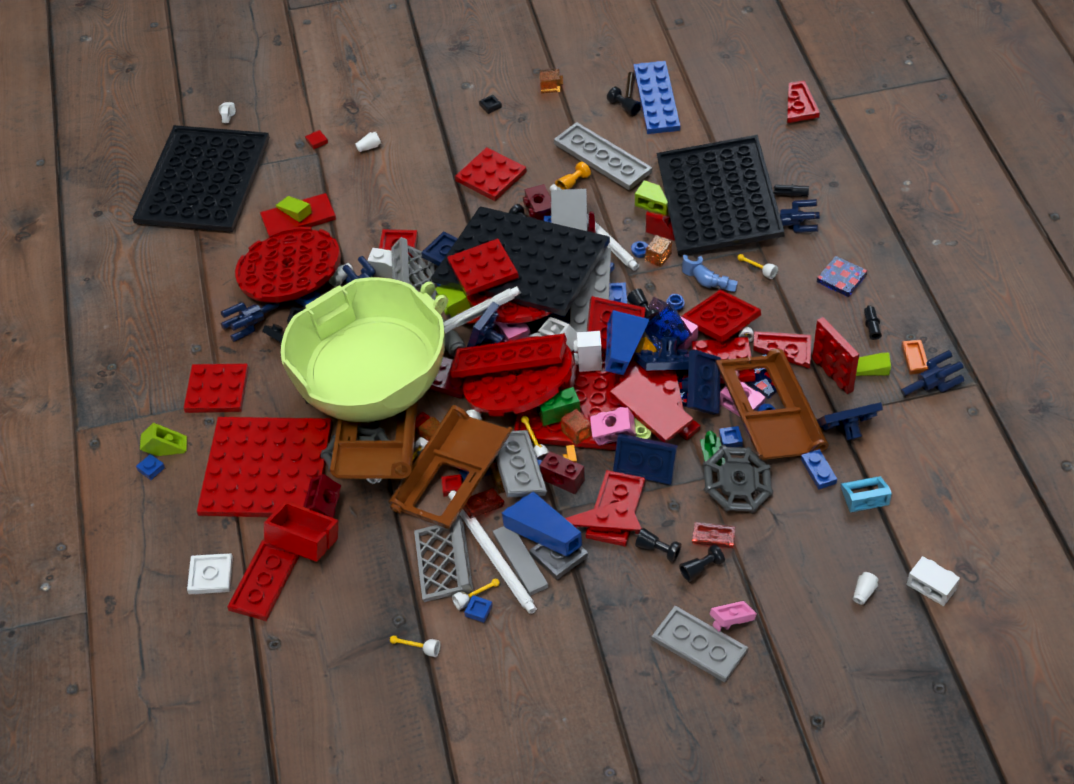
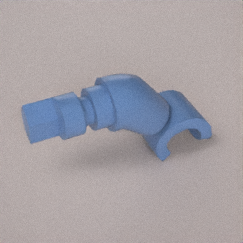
M683 255L682 272L688 276H694L701 286L706 288L720 286V289L736 291L738 281L730 280L727 276L719 277L718 274H714V271H710L702 265V256L698 257L697 261H691L687 255Z

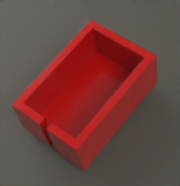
M285 501L264 522V542L317 562L327 552V549L338 540L339 520Z

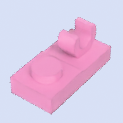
M744 601L714 607L710 611V615L715 619L713 627L718 632L721 631L722 627L728 630L733 624L753 621L757 614Z

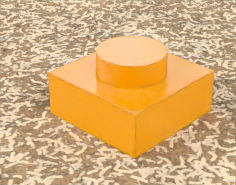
M647 337L641 338L636 353H641V350L656 352L657 348Z
M574 445L566 446L567 454H563V457L577 463Z

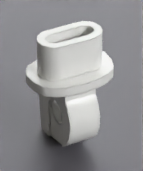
M226 102L219 106L222 123H229L231 116L236 112L235 104L232 102Z

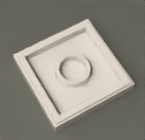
M232 553L191 556L187 587L188 594L230 592Z

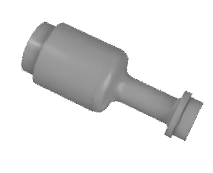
M451 330L445 333V349L449 355L455 357L457 349L465 348L466 346L459 334Z

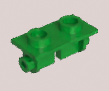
M708 431L705 439H700L704 461H707L721 446L720 438L713 431ZM722 457L716 465L721 466L725 463V459Z

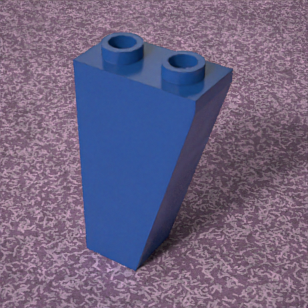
M615 310L612 311L607 322L605 371L624 375L648 325L649 319Z
M535 492L524 496L520 501L502 512L503 526L566 557L582 546L581 532Z

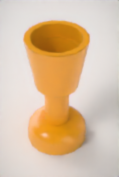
M580 161L576 164V171L572 175L567 174L557 179L555 185L562 190L571 189L576 183V179L579 177H589L591 170L586 163Z

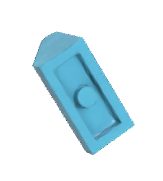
M881 476L841 483V490L850 512L890 504L892 493ZM877 485L879 488L859 493L851 491L852 489Z

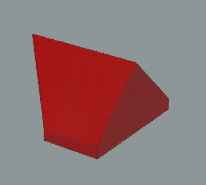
M647 211L646 233L675 241L670 216Z

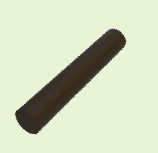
M633 72L628 73L625 98L632 99L635 75Z

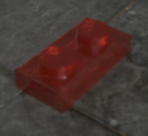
M492 488L472 495L463 510L471 519L503 507L505 501Z
M694 522L692 544L709 546L716 544L718 547L733 548L736 527Z

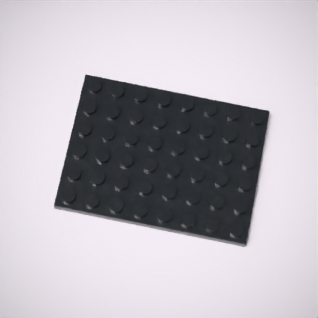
M174 125L134 213L133 222L137 224L233 232L269 141V133Z
M758 135L656 153L664 193L668 201V211L678 256L785 237Z
M480 206L431 279L433 283L463 290L448 263L447 257L499 239L515 266L519 278L476 294L493 298L495 295L517 286L521 294L508 302L565 316L610 243V236Z

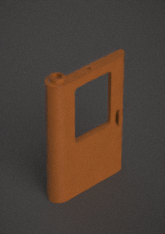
M772 349L768 352L767 356L716 360L715 363L759 459L767 460L801 456L818 449L823 452L828 448L829 444L783 350ZM758 368L766 369L785 409L754 411L735 371Z
M417 402L403 412L394 415L398 417L395 441H356L359 422L338 419L330 466L331 474L336 478L402 479L408 477L412 471Z
M452 405L412 465L411 474L402 480L389 500L390 508L398 514L403 512L450 529L513 431V428L510 426L505 428L469 417L462 408ZM442 464L468 471L469 474L441 516L415 508L419 498Z

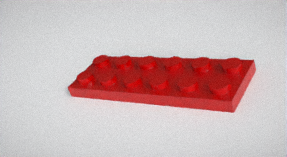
M565 333L459 348L456 351L450 374L452 378H464L472 375L499 373L543 365H556L562 363L567 338Z

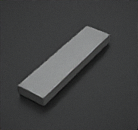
M504 526L494 530L493 536L529 596L548 588L547 581L519 535Z

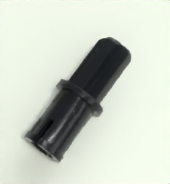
M793 184L774 185V194L790 195V197H808L809 186Z
M868 305L867 308H864L865 325L868 327L870 339L877 340L882 337L879 327L880 320L877 318L875 307Z

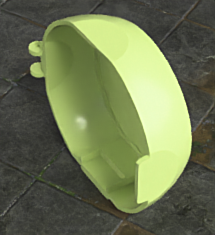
M380 277L360 278L349 282L343 287L339 285L305 305L306 309L293 316L285 330L281 343L282 364L302 397L313 407L329 416L352 422H371L392 417L415 404L428 391L439 372L445 349V331L441 314L448 304V298L445 295H440L433 300L431 296L435 291V285L432 282L424 283L420 292L408 283Z

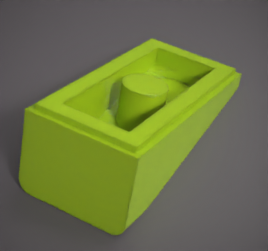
M287 196L275 205L276 208L298 222H301L312 213L310 204Z
M889 353L859 357L856 376L890 375L891 362Z

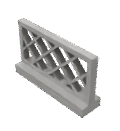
M401 237L391 247L393 279L408 283L415 289L416 287L421 289L424 283L432 282L431 277L434 274V263L428 261V265H426L421 259L422 251L407 245V239ZM414 261H417L422 268H419ZM408 264H410V266L414 269L413 272H412V270L409 268V265H408ZM422 271H425L429 278H427ZM415 274H418V276L422 279L421 282ZM409 277H410V278L413 280V282L415 283L414 285L410 282ZM436 290L433 292L431 296L433 300L436 299Z
M459 515L451 526V532L446 539L440 536V533L446 530V528L438 525L414 530L421 593L424 602L452 596L458 592H465L466 594L474 592L465 527ZM431 535L432 537L427 543L422 542L420 536ZM436 538L442 541L437 550L431 547ZM447 544L453 547L448 556L442 553ZM427 550L434 553L429 560L423 558ZM438 556H441L445 560L438 567L433 562ZM449 562L455 564V567L449 573L444 568ZM429 567H432L436 571L429 578L425 575V572ZM440 573L447 576L442 584L435 581ZM451 579L458 583V587L449 589L446 586ZM431 584L438 587L434 593L427 594V589Z

